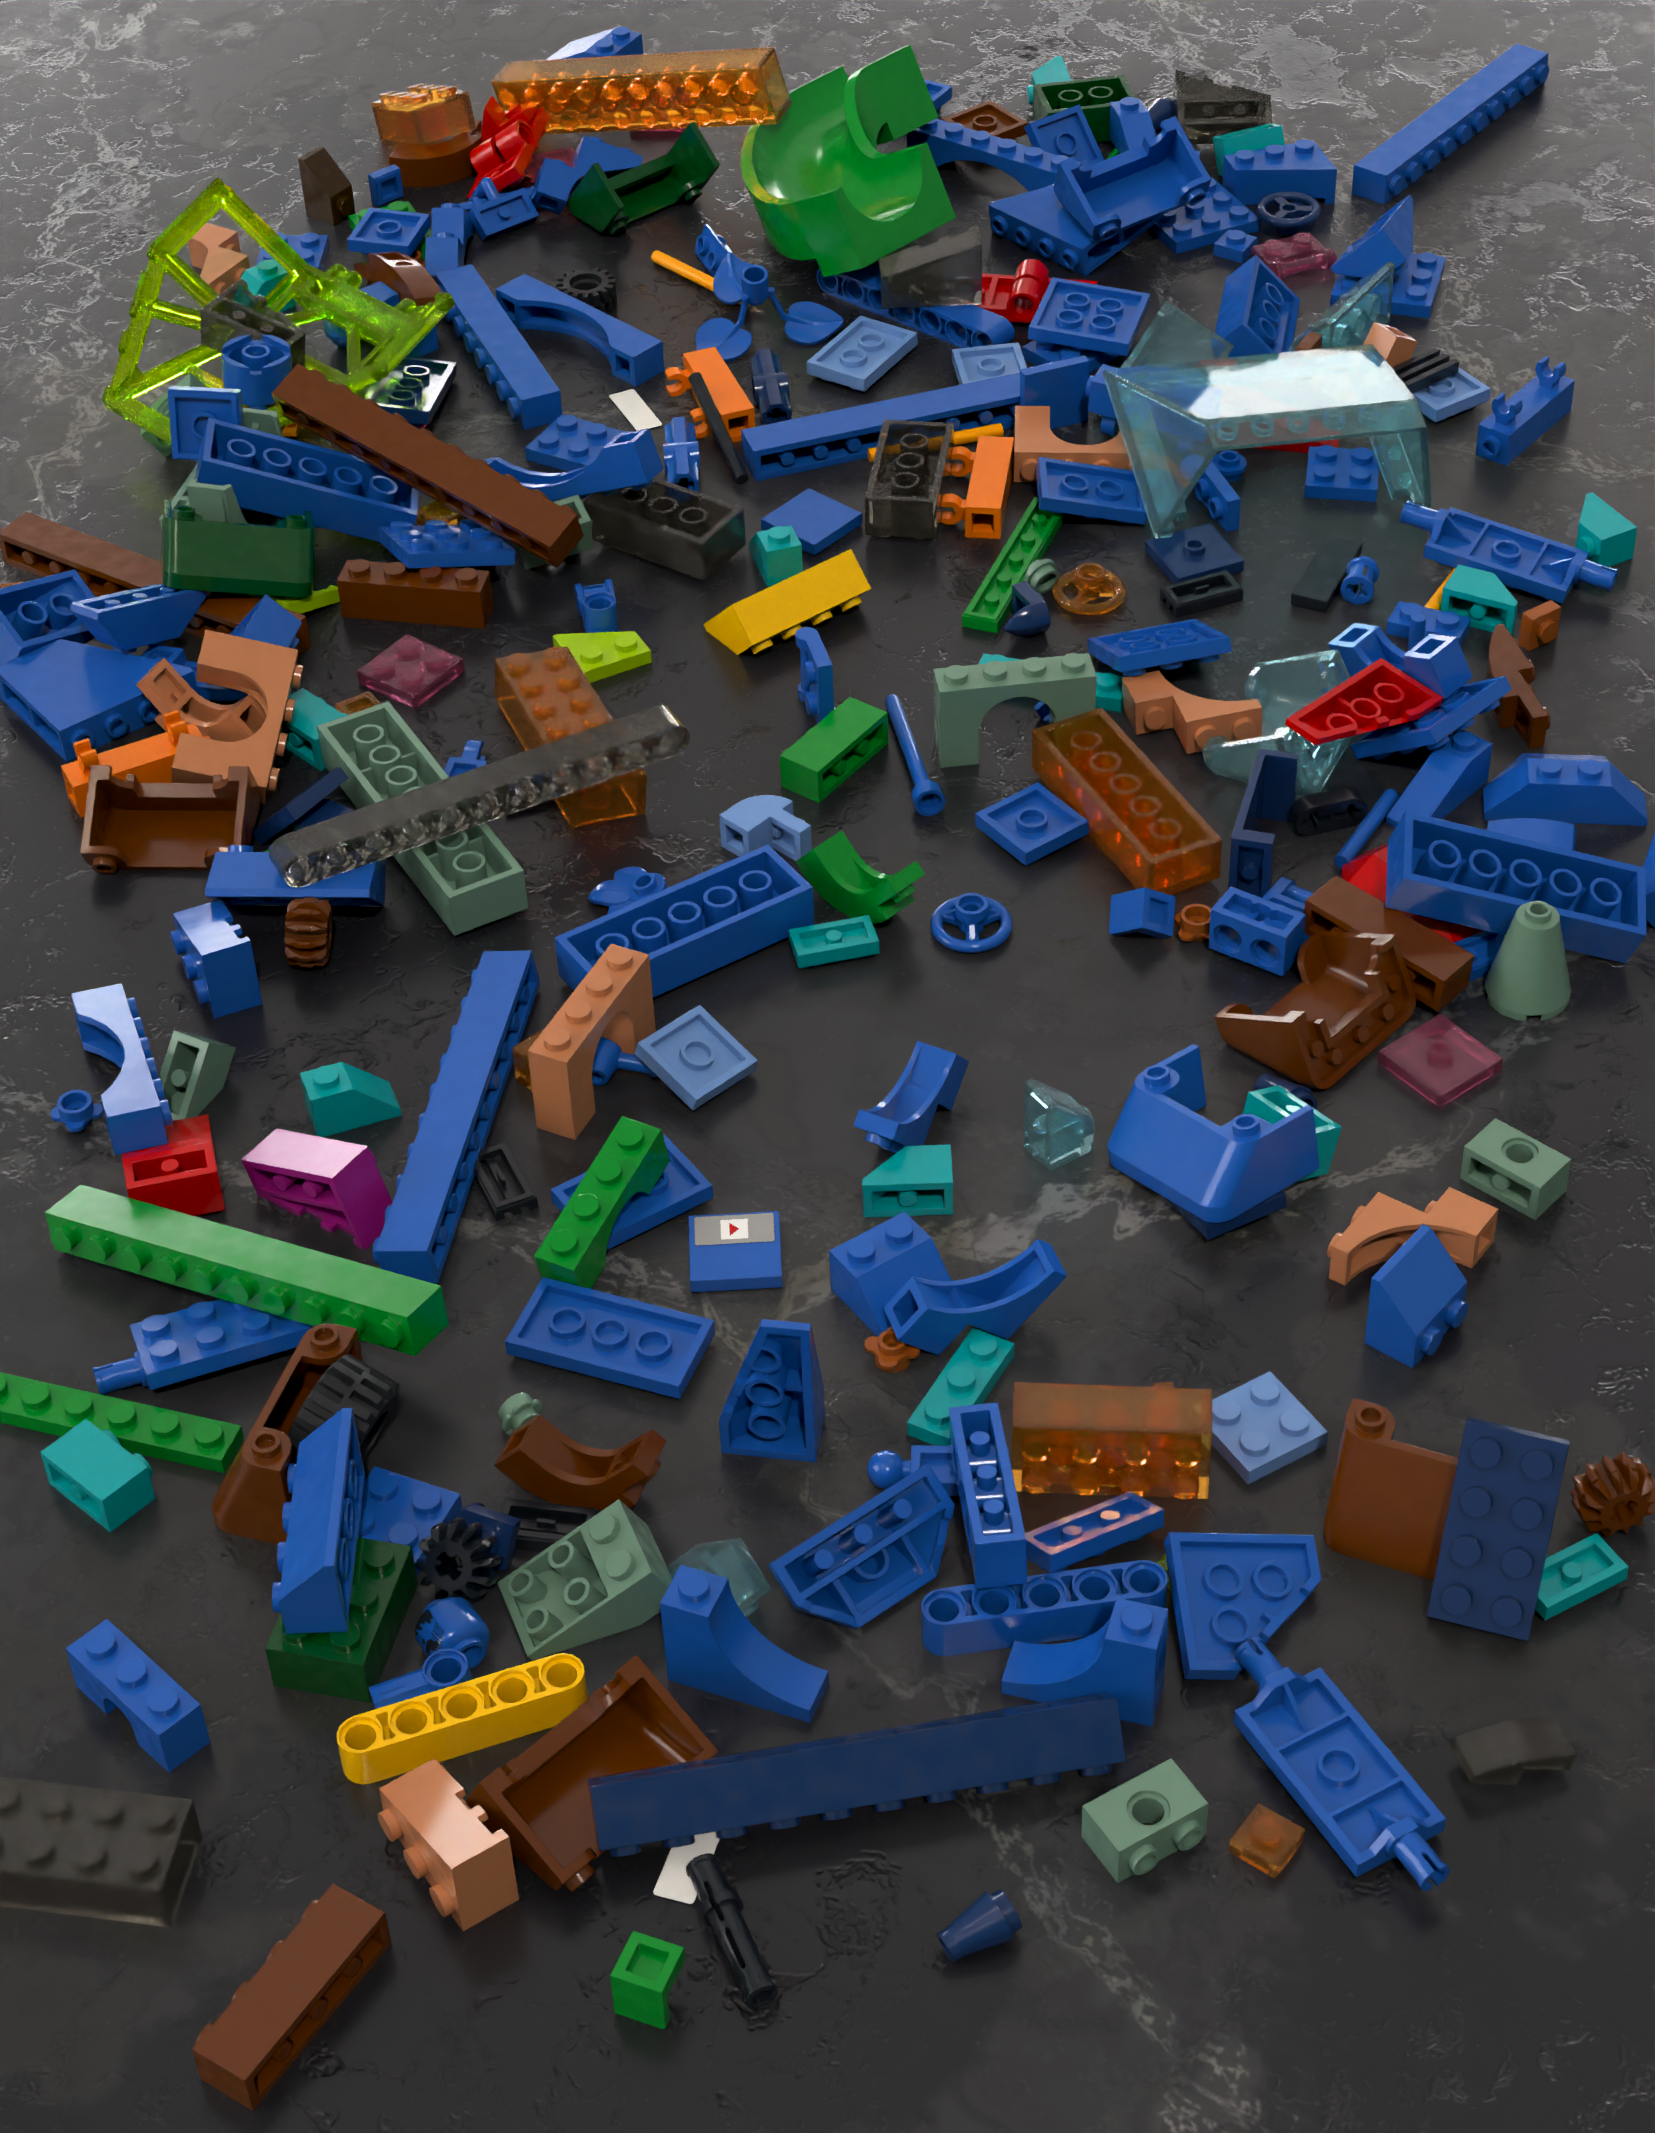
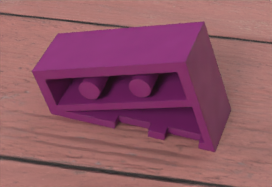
M275 1129L241 1159L258 1196L299 1217L305 1212L323 1220L321 1228L330 1233L339 1228L355 1237L353 1239L354 1245L363 1250H366L377 1237H380L385 1224V1211L388 1205H392V1200L376 1166V1158L368 1146Z

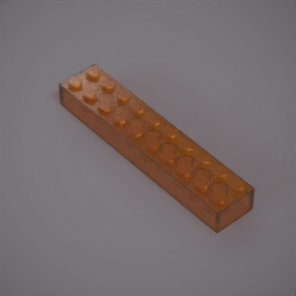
M774 47L507 62L491 81L499 104L504 111L517 102L523 105L529 100L533 102L538 110L544 107L551 116L545 127L547 130L545 134L687 128L692 122H695L697 127L777 124L792 104Z

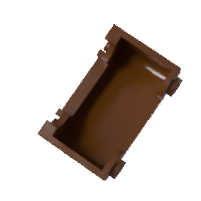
M91 765L80 853L94 871L104 874L115 873L117 870L210 871L216 852H228L229 845L250 846L260 810L261 791L249 766H229L228 778L224 780L222 775H213V783H139L135 774H127L125 781L112 776V767L110 765Z
M1336 931L1315 932L1301 945L1297 954V965L1302 982L1263 1015H1254L1246 1004L1231 1003L1214 1016L1224 1042L1305 1087L1314 1089L1330 1088L1402 1026L1414 1012L1416 1005L1415 990L1396 934Z
M325 1323L309 1329L302 1337L213 1497L212 1511L215 1524L220 1530L229 1534L273 1544L287 1540V1533L283 1530L282 1511L284 1502L292 1501L288 1490L286 1473L293 1455L291 1440L287 1435L309 1393L335 1361L346 1354H350L363 1362L357 1328Z
M1353 1398L1345 1417L1325 1514L1323 1531L1325 1543L1333 1551L1434 1581L1459 1458L1392 1440L1396 1422L1393 1414L1378 1404Z
M637 1654L615 1672L617 1676L614 1680L611 1679L602 1688L599 1687L594 1691L586 1702L516 1759L512 1758L502 1769L499 1766L484 1778L465 1801L470 1809L477 1805L484 1809L488 1820L482 1822V1824L492 1834L502 1829L510 1838L512 1855L555 1892L564 1886L571 1893L579 1888L596 1872L591 1863L606 1851H599L596 1843L587 1778L713 1758L719 1752Z

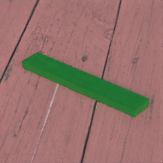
M1038 497L1033 498L963 613L962 627L998 633L1012 609V585L1023 582L1028 566L1032 562L1042 559L1068 513L1054 514L1047 510L1039 509Z

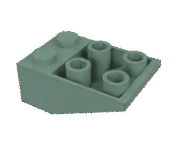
M618 1499L497 1583L527 1657L533 1661L642 1625L661 1612L660 1602L672 1581V1577L648 1525Z

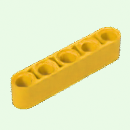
M554 1654L350 1717L339 1726L336 1733L343 1772L347 1779L354 1783L362 1785L371 1784L410 1772L434 1758L438 1762H442L555 1727L588 1699L584 1665L579 1658L572 1654Z

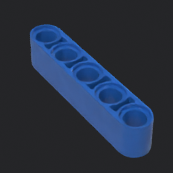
M1137 1560L1027 1576V1584L976 1589V1584L940 1588L928 1593L921 1602L922 1643L925 1649L937 1656H955L1010 1648L1013 1646L1014 1641L1038 1644L1087 1637L1098 1631L1108 1622L1117 1598L1166 1608L1167 1573L1158 1563L1149 1560Z

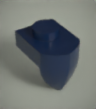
M1026 581L1012 585V617L1004 626V630L1011 635L1019 637H1029L1046 632L1050 627L1051 621L1042 595L1037 593Z
M479 1502L466 1505L451 1518V1520L457 1517L465 1518L468 1526L475 1522L483 1523L482 1537L484 1539L489 1536L498 1537L496 1543L490 1547L491 1553L504 1557L501 1563L494 1568L505 1571L512 1564L521 1519L485 1508L484 1504Z

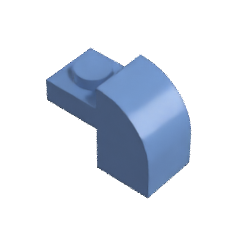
M775 795L753 796L736 803L719 815L721 846L739 857L767 844L794 861L812 850L811 825L794 816L793 801Z

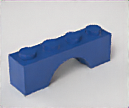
M1353 623L1328 643L1344 681L1380 658L1439 694L1443 699L1456 695L1460 691V687L1473 677L1457 637L1429 634L1406 653L1393 644L1379 626Z

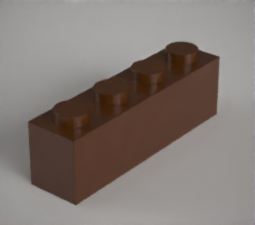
M356 559L346 561L337 579L342 617L485 629L494 608L490 571L439 566L407 568L401 562L383 563Z
M1337 875L1306 899L1304 933L1312 936L1317 931L1396 934L1415 990L1416 999L1439 1012L1468 986L1474 960L1472 953L1401 912L1386 908L1385 903Z
M334 1883L320 1899L313 1900L305 1909L301 1922L286 1939L278 1941L268 1954L266 1963L251 1980L243 1982L237 1988L232 1997L231 2004L215 2022L207 2024L198 2035L192 2051L200 2079L253 2111L391 1945L385 1912Z

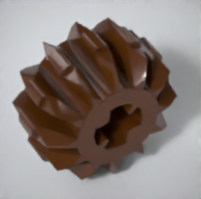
M304 897V899H294L287 906L284 942L286 959L290 965L313 968V966H324L330 959L333 938V912L327 900Z
M1624 1451L1613 1459L1603 1454L1601 1461L1595 1465L1585 1463L1586 1473L1573 1477L1575 1487L1570 1492L1572 1504L1583 1524L1591 1532L1601 1531L1605 1537L1611 1536L1617 1530L1626 1535L1629 1527L1635 1524L1644 1526L1643 1517L1655 1513V1479L1647 1465L1642 1463L1639 1457L1629 1458Z

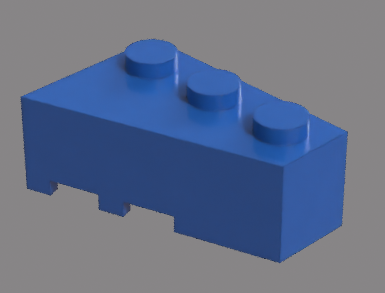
M216 900L173 913L176 930L170 932L171 942L176 955L184 954V956H181V960L188 980L196 979L193 981V986L199 1004L207 1003L214 1019L263 1004L251 941L248 937L239 939L238 935L243 934L239 924L232 925L231 922H234L233 917L223 902Z

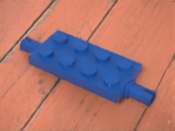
M1408 500L1400 515V523L1430 532L1431 537L1424 548V558L1436 561L1444 566L1456 568L1459 564L1494 573L1506 586L1539 595L1546 600L1564 603L1573 586L1578 584L1579 581L1610 592L1618 576L1619 569L1589 561L1590 552L1450 507L1449 510L1440 508L1437 511Z
M223 1299L211 1302H198L183 1310L165 1315H153L141 1322L131 1324L130 1329L137 1351L133 1352L134 1357L100 1367H92L101 1395L141 1383L143 1388L149 1386L150 1390L296 1348L305 1333L314 1326Z
M1251 1638V1642L1256 1647L1255 1649H1253L1248 1641L1242 1643L1235 1652V1660L1244 1667L1259 1688L1258 1694L1252 1702L1234 1710L1233 1723L1355 1877L1392 1858H1398L1423 1891L1432 1889V1885L1428 1881L1429 1879H1431L1436 1887L1445 1881L1450 1873V1868L1439 1858L1426 1840L1444 1831L1446 1817L1325 1671L1319 1667L1305 1675L1294 1672L1290 1667L1284 1668L1266 1647L1262 1638Z

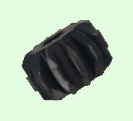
M461 1517L451 1520L449 1525L441 1522L432 1527V1530H430L431 1536L423 1538L418 1544L425 1555L418 1558L414 1565L426 1569L428 1574L422 1579L420 1585L429 1586L434 1584L436 1586L434 1600L445 1599L450 1596L461 1597L466 1600L470 1598L476 1601L486 1595V1586L490 1587L500 1578L492 1567L499 1565L504 1557L491 1553L490 1549L496 1543L498 1537L489 1536L484 1539L482 1537L483 1523L475 1522L468 1526L465 1518ZM459 1556L462 1562L461 1566L457 1564L455 1557Z

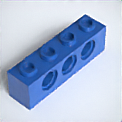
M998 1403L949 1407L950 1452L976 1589L1027 1584L1026 1535Z

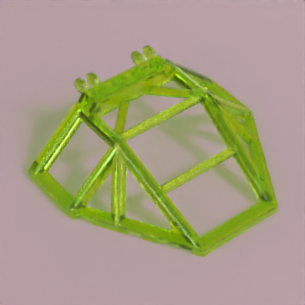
M216 177L149 246L147 252L149 262L146 271H141L130 306L129 315L131 320L128 330H123L117 348L120 353L111 384L105 387L101 400L107 409L171 444L170 418L135 398L182 375L187 376L189 373H192L208 388H223L222 379L205 371L200 366L222 356V347L226 342L243 335H251V340H263L262 334L270 335L269 333L320 320H326L346 331L348 374L346 375L289 345L292 362L300 364L309 370H319L331 382L337 385L342 383L348 386L355 395L359 396L387 377L455 305L451 294L438 292L434 296L436 301L433 303L429 301L426 306L420 305V307H417L413 300L403 298L400 303L392 307L358 290L360 283H362L361 275L353 270L346 271L347 268L339 263L334 264L326 272L309 265L235 193L233 188L225 185L222 179ZM220 208L288 272L244 319L176 254ZM165 272L206 312L159 300L158 295ZM292 298L305 309L273 318ZM151 318L217 336L145 372H142L137 367ZM360 338L376 346L362 362ZM242 404L244 408H248V405ZM269 405L267 410L277 411L281 427L294 423L281 416L277 406L272 407Z

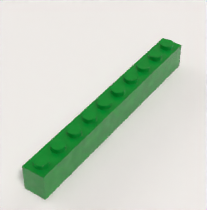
M80 1184L45 1212L54 1250L314 1327L327 1323L357 1328L359 1340L416 1356L449 1325L442 1286L93 1187Z

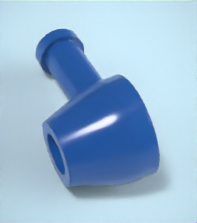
M600 1038L593 1062V1085L600 1086L606 1084L617 1069L650 1074V1077H657L638 1056L622 1052L621 1047L612 1040Z

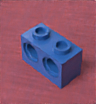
M1230 887L1211 909L1209 948L1284 976L1296 962L1299 949L1304 943L1306 914Z

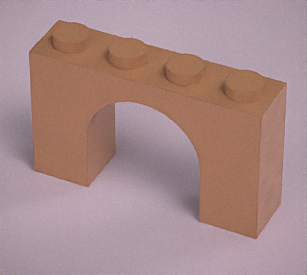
M1015 406L1014 482L1037 483L1036 465L1038 457L1139 471L1143 472L1144 483H1156V426L1120 419L1119 433L1111 440L1095 445H1077L1063 441L1053 434L1050 428V406Z
M205 629L197 662L196 681L231 688L248 694L260 705L266 719L255 734L235 742L218 741L180 732L172 765L171 783H213V775H222L224 780L228 778L229 766H249L261 791L260 803L265 804L268 790L275 792L280 769L274 768L276 756L283 757L288 734L281 733L284 721L291 723L296 700L290 699L292 687L299 689L304 666L297 664V649Z
M610 944L528 1049L537 1128L576 1140L596 1113L592 1070L600 1038L603 1037L614 1041L621 1047L622 1052L635 1054L638 1042L656 1032L648 954Z

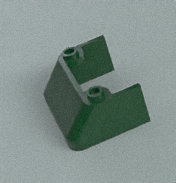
M692 122L687 126L668 154L609 179L598 162L593 164L568 199L566 205L576 218L602 234L610 233L611 236L621 233L627 228V225L684 200L686 203H691L703 194L701 190L719 168L720 164L696 123Z
M164 500L160 555L162 583L171 588L185 590L309 597L313 594L315 526L311 511H304V515H286L285 520L277 522V526L204 521L201 515L195 513V508L175 506L172 510L171 501Z

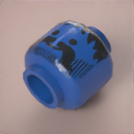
M447 1597L435 1600L425 1607L415 1627V1639L427 1657L441 1649H457L465 1655L470 1670H472L482 1662L486 1655L490 1642V1631L468 1600L461 1597Z

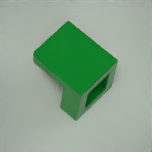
M633 1931L610 1975L615 2013L660 2029H665L670 2019L668 1994L685 1962L684 1947Z

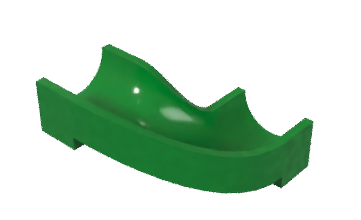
M911 45L901 47L856 70L850 77L846 74L844 67L840 66L787 92L774 100L759 114L745 136L741 150L740 166L742 176L770 244L778 253L789 259L801 261L816 259L823 277L862 269L956 218L927 143L890 153L877 151V145L894 141L938 118Z

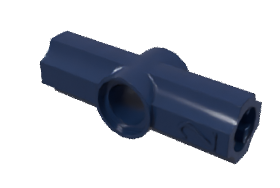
M760 349L754 357L750 358L754 404L759 406L762 423L772 424L791 420L792 410L790 407L787 372L782 371L779 355L774 354L771 349Z

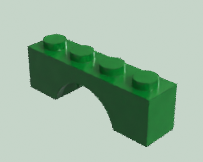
M624 1116L620 1118L534 1255L541 1278L546 1277L589 1289L593 1287L606 1266V1251L610 1233L621 1209L634 1194L642 1192L649 1195L670 1162L661 1129Z

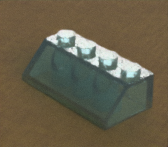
M1387 262L1356 282L1330 308H1327L1321 317L1310 324L1300 337L1292 341L1288 356L1291 359V374H1294L1296 347L1310 331L1323 334L1322 349L1325 350V359L1322 366L1336 368L1350 361L1358 353L1374 322L1384 325L1390 323L1395 263Z

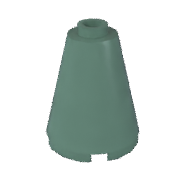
M1532 901L1521 905L1517 909L1486 976L1485 989L1487 1001L1491 1007L1504 1016L1526 1021L1527 1015H1541V1021L1548 1020L1562 1013L1569 1004L1571 986L1560 915L1553 906L1546 902Z

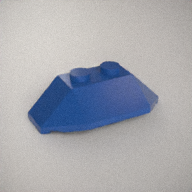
M154 584L72 602L71 612L98 641L114 646V650L117 652L133 653L137 651V647L163 645L166 640L180 637L206 598L208 591L175 589L164 584Z
M1523 753L1483 788L1482 793L1484 820L1536 818L1566 823L1647 826L1648 822L1645 794L1605 756Z
M927 1463L768 1564V1567L795 1609L856 1630L937 1577L946 1542L948 1524L952 1518L955 1505L929 1463Z

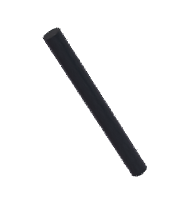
M692 373L688 380L735 482L743 484L748 481L749 476L701 373Z

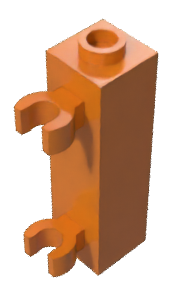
M716 347L683 353L684 370L678 367H670L665 370V375L669 381L678 379L675 384L667 385L666 390L672 397L682 395L687 389L693 395L700 408L691 410L690 416L694 422L703 421L700 425L694 426L696 438H704L712 432L688 380L692 373L699 372L706 383L732 442L742 441L741 430L755 427L754 407Z
M979 436L976 452H971L968 448L962 446L953 447L951 459H959L964 463H953L951 475L963 477L970 472L972 473L966 500L961 499L955 494L943 495L941 507H951L954 511H943L941 522L952 525L960 520H965V537L1001 539L1014 470V437Z
M175 710L163 714L167 732L99 754H97L95 749H91L88 738L73 743L77 761L62 765L61 769L68 798L79 817H85L91 765H110L112 767V776L125 781L127 774H135L139 783H171L172 765L180 732L203 737L195 723L187 725L185 720L181 721L179 711Z

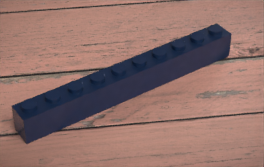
M1100 1692L587 1778L596 1843L599 1851L610 1850V1856L621 1857L641 1852V1844L663 1840V1847H681L694 1843V1835L716 1831V1838H733L747 1834V1826L768 1823L769 1829H786L800 1825V1817L820 1813L822 1820H839L853 1816L852 1808L873 1805L874 1811H891L905 1807V1799L925 1796L928 1803L944 1802L957 1798V1790L977 1787V1791L980 1794L997 1793L1009 1789L1008 1781L1029 1778V1784L1031 1785L1049 1784L1060 1781L1061 1772L1080 1769L1082 1776L1102 1775L1112 1771L1111 1764L1125 1762L1126 1757L1117 1698L1107 1692Z

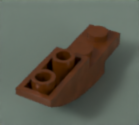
M398 251L368 253L369 262L354 263V274L356 277L367 279V284L371 285L379 281L383 282L399 294L400 306H412V308L418 307L421 310L432 309V304L445 303L444 294L433 277L420 263L404 253Z
M1496 625L1489 646L1486 680L1506 676L1512 690L1498 699L1500 705L1491 710L1492 716L1499 729L1515 727L1529 749L1544 747L1546 730L1550 728L1551 721L1548 709L1542 707L1531 685V682L1535 679L1534 665L1530 659L1525 657L1520 649L1518 640L1511 636L1505 625Z

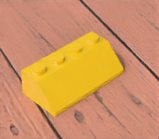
M852 549L732 604L703 625L708 633L737 655L749 649L755 655L773 646L772 638L781 635L783 641L795 636L796 631L802 628L801 625L808 621H811L812 625L816 626L833 617L831 613L833 609L840 607L843 613L861 604L862 601L859 596L869 591L871 587Z

